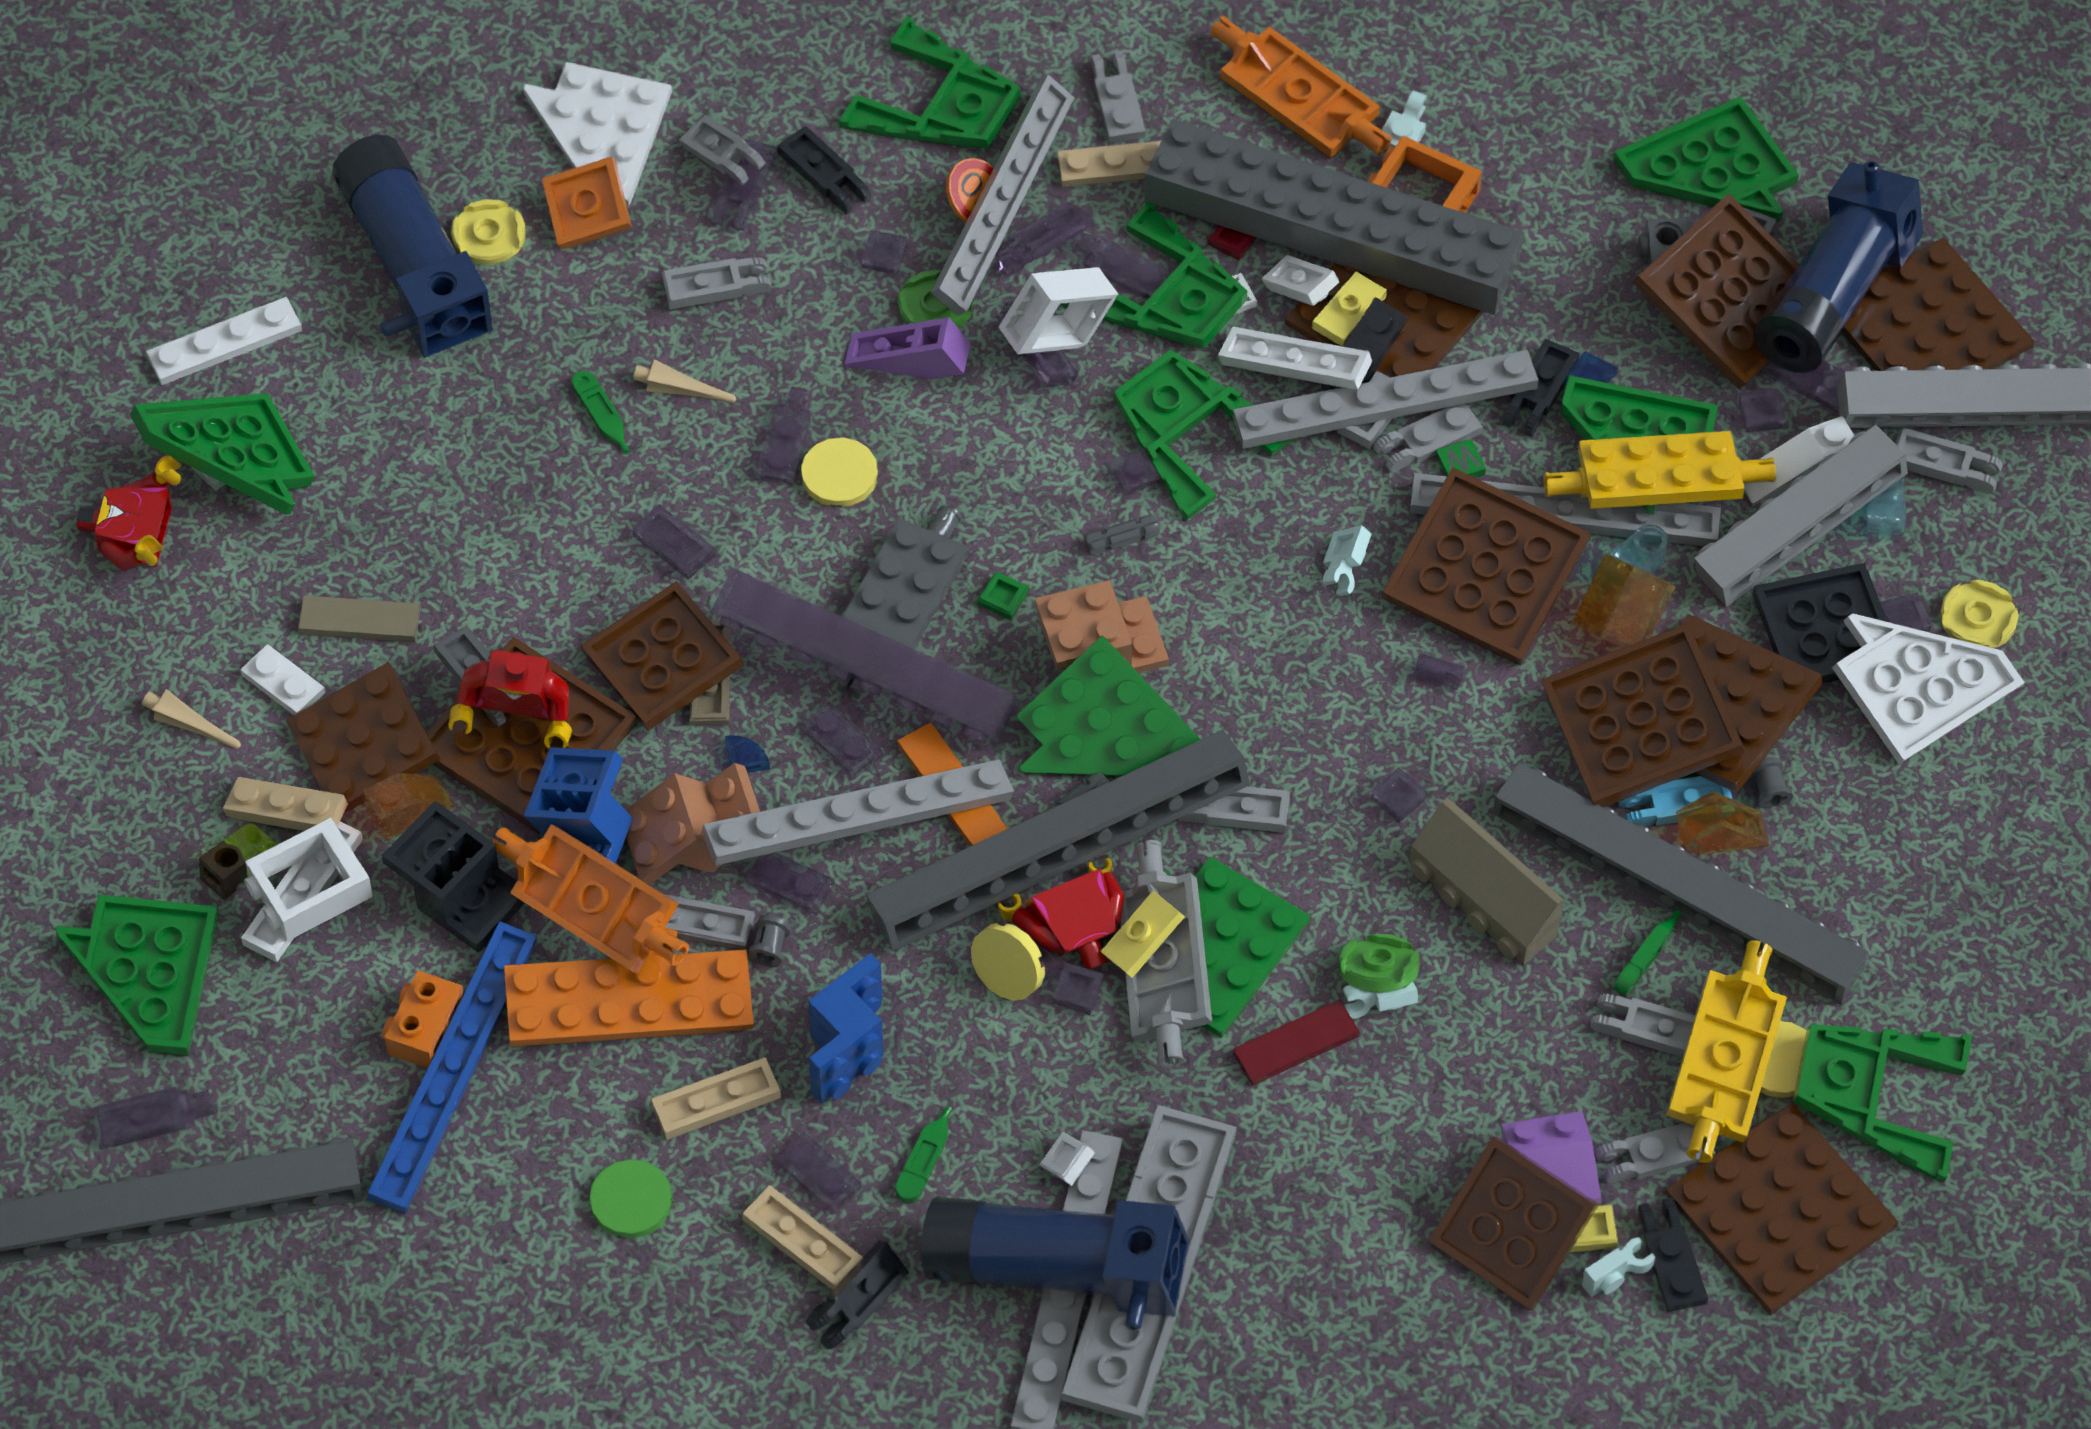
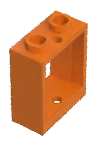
M1403 135L1395 148L1390 146L1382 160V168L1378 174L1373 172L1367 182L1387 188L1403 162H1407L1455 184L1456 186L1443 206L1466 213L1480 191L1482 171Z

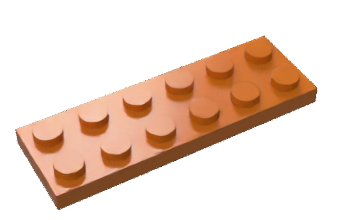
M747 950L688 953L687 955L678 954L684 960L677 966H673L659 955L648 956L638 974L630 971L612 958L505 965L504 979L510 1047L694 1035L753 1029L754 1022Z

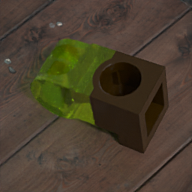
M247 824L199 857L200 879L225 900L236 891L237 885L249 877L245 861L271 849L277 844L255 824Z

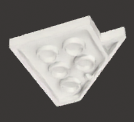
M568 62L565 64L556 90L525 84L524 94L573 168L611 156L614 158L626 205L629 207L670 99L672 85Z
M1857 614L1849 615L1844 620V623L1861 648L1832 667L1898 764L1903 763L2025 683L2002 650Z

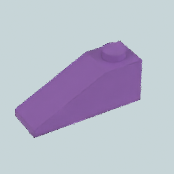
M949 317L852 333L845 365L930 379L961 375L965 371L971 343Z

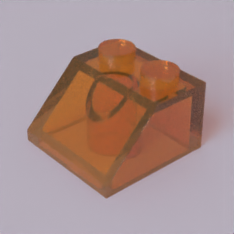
M1605 553L1572 623L1622 648L1652 637L1676 586Z

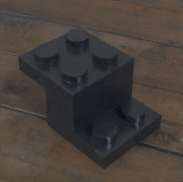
M436 801L381 855L383 864L413 885L417 909L476 952H479L492 938L499 921L506 924L525 904V902L510 893L517 880L499 868L496 844Z

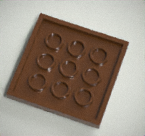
M1728 193L1649 265L1632 283L1740 390L1770 362L1757 347L1754 338L1755 325L1776 294L1785 286L1799 263Z
M1944 237L1910 255L1901 268L1890 266L1881 271L1841 331L1875 371H1885L1895 366H1903L1908 370H1923L1930 366H1942L1945 370H1960L1962 367L1978 365L1982 369H1996L2032 349L2035 343L2034 339Z
M1334 263L1330 270L1334 271L1339 283L1328 292V295L1322 301L1317 302L1314 306L1300 301L1285 318V325L1311 341L1340 346L1313 330L1312 324L1313 320L1352 275L1358 272L1385 288L1387 294L1383 302L1409 318L1377 369L1378 372L1391 378L1435 369L1484 312L1398 284L1395 281L1361 272V270L1347 265L1342 266Z
M1452 467L1384 588L1382 599L1521 665L1588 544L1591 533Z
M1688 614L1680 626L1689 624L1744 749V754L1694 773L1738 793L1822 685V675Z
M1688 623L1541 679L1545 693L1594 805L1608 806L1744 754L1741 740Z
M512 637L501 650L547 659L515 637ZM547 659L552 672L565 680L569 687V718L565 722L571 726L572 733L566 748L614 751L638 724L637 716ZM455 700L427 731L441 758L433 763V765L539 833L524 817V814L550 749L546 747L544 739L553 720L503 712L506 721L497 727L486 716L483 708L471 706L474 712L472 730L470 733L465 734V721H456L453 723L452 731L449 729L450 710L454 705L459 704ZM553 736L550 747L563 748L562 739Z
M1793 1102L1748 1132V1136L1743 1143L1736 1140L1713 1156L1710 1163L1701 1164L1666 1188L1665 1191L1667 1198L1672 1197L1675 1200L1676 1207L1770 1316L1897 1228L1899 1223Z

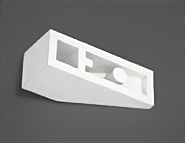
M1840 416L1810 427L1760 458L1774 459L1776 480L1772 483H1743L1744 492L1752 506L1781 495L1796 478L1808 475L1819 466L1826 456L1832 453L1836 454L1846 447L1854 437V434L1844 417Z

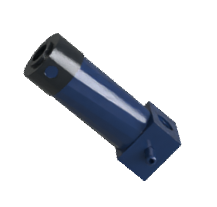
M376 134L361 138L346 147L333 163L332 175L353 214L359 219L400 298L402 315L380 324L383 335L388 337L408 329L423 358H426L493 331L488 290L467 251L459 254L456 253L422 191L418 178L397 139L389 135Z
M1869 161L1864 165L1854 162L1848 164L1827 195L1829 221L1785 286L1776 294L1755 325L1754 338L1757 347L1767 359L1778 367L1795 373L1804 374L1815 371L1841 335L1842 328L1885 264L1901 268L1923 236L1919 179L1881 170L1878 163L1874 161Z
M937 1196L930 1202L924 1219L921 1238V1261L924 1275L929 1280L968 1284L990 1283L1111 1295L1117 1310L1127 1312L1125 1326L1130 1330H1139L1142 1327L1144 1314L1175 1317L1190 1240L1175 1205L1118 1200L1115 1215L990 1204L981 1200Z

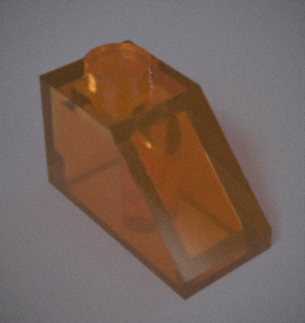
M397 773L363 790L367 813L384 841L404 833L434 801L447 810L455 808L451 797L438 776Z
M1714 791L1676 811L1680 840L1685 847L1701 854L1707 855L1769 846L1761 811Z

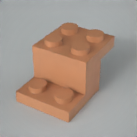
M1108 580L1035 598V608L1057 671L1066 669L1101 635L1116 648L1138 673L1169 665V658L1147 596L1118 603L1111 581Z
M733 763L708 783L674 773L626 809L633 817L626 838L639 879L652 884L678 864L704 872L716 870L723 865H714L701 832L703 825L706 823L760 812L745 766Z

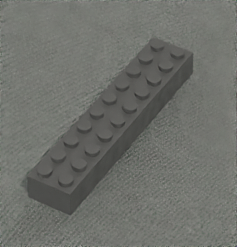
M1175 119L1171 120L1145 173L1144 201L1342 266L1347 265L1359 269L1361 272L1395 281L1398 284L1493 315L1498 310L1520 260L1524 233L1522 231Z

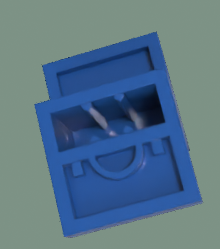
M550 747L524 817L543 837L552 824L616 863L633 819L610 794L623 758L616 751Z
M871 953L808 1000L810 1037L821 1047L820 1050L809 1057L811 1093L821 1104L830 1097L833 1099L842 1097L851 1087L853 1079L861 1073L869 1075L880 1066L884 1056L882 1020L876 1015L882 1001L881 963Z

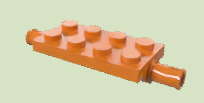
M1221 16L1219 21L1216 20L1210 29V35L1233 50V57L1221 69L1220 78L1325 155L1332 158L1353 139H1357L1377 156L1382 154L1380 148L1385 151L1389 147L1392 136L1371 123L1379 115L1380 105L1270 26L1258 35L1250 31L1244 32L1225 16Z
M552 824L544 837L537 842L527 843L504 827L496 832L495 835L507 843H500L493 838L492 842L496 844L497 852L514 862L518 870V881L510 892L512 895L637 974L651 950L669 961L673 966L679 965L684 960L683 957L672 949L687 955L689 944L664 930L679 903Z

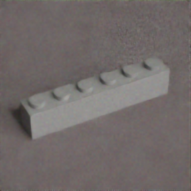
M1874 425L1866 432L1861 431L1857 433L1846 447L1836 454L1832 453L1826 456L1819 466L1808 475L1796 478L1789 488L1778 497L1766 500L1755 514L1745 521L1741 520L1735 523L1720 540L1705 545L1694 558L1697 576L1726 607L1908 474L1906 454L1877 425Z

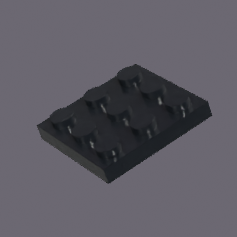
M1865 563L1756 585L1752 593L1773 652L1822 675V683L1840 680L1832 667L1861 648L1844 623V620L1849 615L1857 614L1887 622Z

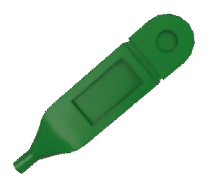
M589 371L577 372L572 378L573 390L603 437L620 446L624 454L629 453L630 450L625 443L623 421L596 377Z
M1676 910L1668 920L1658 924L1653 929L1629 964L1619 975L1614 984V990L1628 997L1639 982V979L1642 978L1667 944L1673 927L1682 914L1679 910Z
M949 1106L945 1107L942 1115L937 1120L924 1127L896 1183V1196L903 1203H914L920 1198L938 1162L948 1138V1117L952 1111V1108Z

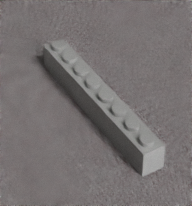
M2044 364L2034 369H2020L2017 365H2004L1997 369H1982L1981 366L1970 365L1962 367L1960 370H1945L1942 366H1930L1923 370H1908L1903 366H1895L1885 371H1870L1867 367H1855L1845 371L1837 384L1839 416L1844 417L1850 428H1871L1874 425L1878 427L2091 424V364H2078L2072 368H2057L2053 364Z

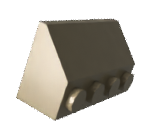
M1448 797L1442 801L1411 845L1409 864L1413 874L1420 881L1427 882L1429 880L1438 888L1440 897L1448 906L1452 908L1458 906L1468 915L1469 923L1477 932L1482 934L1487 932L1496 940L1498 949L1508 959L1515 957L1525 965L1557 937L1564 899Z

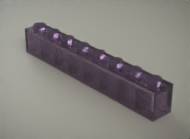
M731 568L712 608V611L721 618L719 622L721 626L739 634L742 628L756 634L754 637L755 641L771 649H775L777 644L790 649L788 654L790 657L807 665H810L812 659L826 665L823 670L824 672L845 681L847 675L861 681L858 687L873 695L880 697L882 691L896 697L894 703L904 709L915 712L917 707L931 712L929 719L942 726L950 728L952 723L966 728L964 733L966 736L983 744H986L988 739L999 743L1018 703L1016 696L1009 691L734 568Z

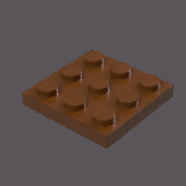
M677 581L581 645L584 655L631 712L637 716V719L647 731L744 666L740 655Z
M389 662L286 720L321 791L344 795L348 803L344 813L441 759L394 668Z
M1493 1136L1428 1241L1532 1310L1542 1298L1599 1204L1499 1137Z

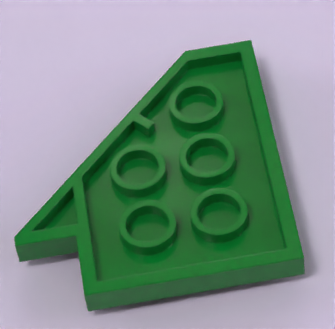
M1741 96L1616 150L1613 161L1632 187L1713 207L1729 193L1742 207L1777 219L1776 222L1783 220L1784 210L1772 195L1797 184L1799 178L1795 168Z
M1569 375L1562 401L1561 414L1584 440L1713 432L1719 405ZM1642 505L1648 514L1654 515L1656 505Z
M268 393L135 404L130 413V417L146 444L285 515L291 514L295 506V502L288 489L310 487L315 476Z
M1103 635L1016 715L1043 744L1019 767L1022 772L1094 774L1100 772L1102 775H1126L1201 740Z
M1210 856L1195 875L1198 883L1212 1023L1202 1025V1027L1223 1038L1308 925L1311 915Z

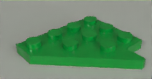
M98 894L91 929L57 926L56 935L58 940L148 1052L189 1056L219 917L217 906Z

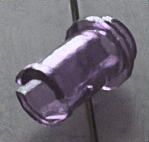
M1429 652L1428 655L1420 653L1413 673L1414 676L1420 677V682L1427 679L1458 690L1461 680L1446 675V672L1462 677L1465 666L1432 657V652Z

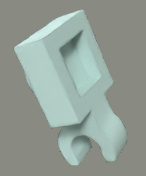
M1412 91L1403 114L1395 111L1391 112L1382 129L1383 132L1392 136L1389 147L1395 148L1403 135L1417 142L1421 140L1426 130V123L1419 121L1426 108V106H1423L1426 95Z
M1362 525L1333 533L1323 564L1328 567L1323 576V583L1330 585L1338 582L1336 595H1348L1354 589L1355 581L1352 567L1361 565L1371 537V533Z
M1413 981L1401 989L1381 993L1364 991L1351 985L1343 988L1348 1001L1358 999L1354 1003L1344 1005L1351 1018L1364 1016L1374 1005L1377 1006L1380 1012L1418 1003V991Z
M1634 1238L1621 1251L1617 1248L1586 1268L1582 1286L1591 1297L1601 1291L1606 1295L1610 1294L1622 1285L1626 1272L1645 1273L1649 1271L1654 1265L1655 1256L1651 1254L1645 1259L1634 1257L1633 1253L1637 1252L1642 1244L1640 1238Z

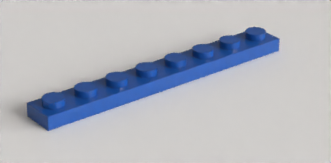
M499 921L368 1191V1200L403 1214L407 1213L506 1007L504 966L526 964L536 945L537 935Z

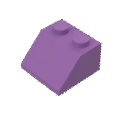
M1582 1111L1502 1124L1503 1141L1598 1204H1601L1593 1143Z

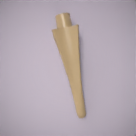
M655 359L651 369L637 365L634 372L633 380L647 383L646 391L688 395L730 403L736 401V396L697 381Z
M166 689L162 697L150 691L145 695L142 705L155 712L153 720L203 735L232 748L238 749L241 746L239 740L207 721Z

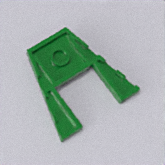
M906 16L890 41L891 49L932 66L950 71L921 117L856 94L839 119L840 128L880 136L988 149L1020 99V87L985 64L982 68L969 59V54L959 48L954 50L942 42L941 36L930 29L927 32L915 25L914 19Z
M1146 202L1126 224L1127 232L1181 264L1143 306L1118 293V296L1102 320L1204 349L1248 300L1247 290L1217 262L1213 264L1203 254V249L1194 241H1188L1179 232V227L1168 217L1166 219L1163 218L1155 210L1153 203ZM1061 303L1060 305L1067 308L1070 303Z
M1169 350L1116 389L1113 394V400L1165 489L1187 521L1214 501L1216 494L1169 446L1219 408L1234 422L1233 409L1253 406V404L1243 399L1239 391L1231 386L1225 388L1212 380L1211 374L1174 351ZM1296 438L1259 446L1272 457Z
M1811 1024L1805 1035L1793 1102L1910 1168L1937 1181L1944 1182L1948 1176L1953 1141L1876 1119L1886 1058L1888 1055L1934 1070L1963 1075L1967 1068L1972 1035L1962 1034L1960 1037L1941 1036L1939 1032L1924 1031L1921 1035L1899 1034V1030L1883 1029L1882 1032L1861 1031V1027Z

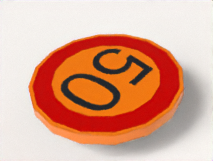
M977 158L963 159L954 165L946 179V193L949 204L958 218L965 223L994 169L988 162Z

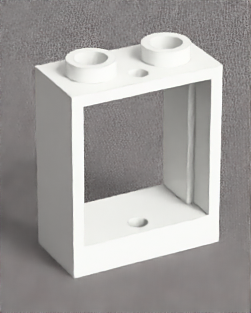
M1099 267L1032 273L998 328L1017 354L1080 348L1089 342L1118 296V293ZM1070 303L1063 315L1053 316L1059 304Z
M332 818L245 861L249 877L244 879L250 895L255 901L261 898L266 906L263 909V913L273 931L280 928L287 941L373 897L369 876ZM324 849L344 881L287 910L268 877Z

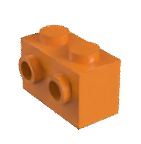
M417 970L412 982H407L402 988L399 997L400 1007L395 1017L390 1016L384 1025L382 1038L385 1039L387 1053L428 1068L464 995L462 985Z

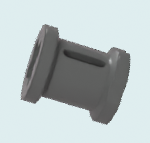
M1779 758L1763 759L1750 776V779L1755 780L1760 794L1757 800L1760 808L1785 805L1793 798L1791 788L1785 785L1781 773L1784 767L1782 760Z
M759 916L755 922L757 930L755 942L748 950L747 957L755 964L779 967L783 960L781 953L784 938L789 936L791 926L787 921L777 916Z

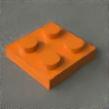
M612 156L542 178L557 244L561 250L632 228L617 164Z

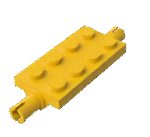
M1731 431L1579 441L1578 447L1580 458L1578 471L1545 472L1543 483L1546 497L1580 494V498L1588 497L1590 509L1743 499V483L1775 482L1776 467L1773 458L1740 460L1736 455Z
M1753 940L1747 943L1741 970L1735 974L1724 975L1713 970L1709 971L1666 1112V1116L1695 1126L1686 1155L1690 1159L1695 1160L1697 1152H1700L1702 1147L1698 1160L1701 1163H1710L1712 1161L1718 1134L1742 1143L1747 1138L1786 1003V996L1772 992L1766 985L1764 975L1773 949L1764 943L1762 952H1759L1757 956L1760 941Z

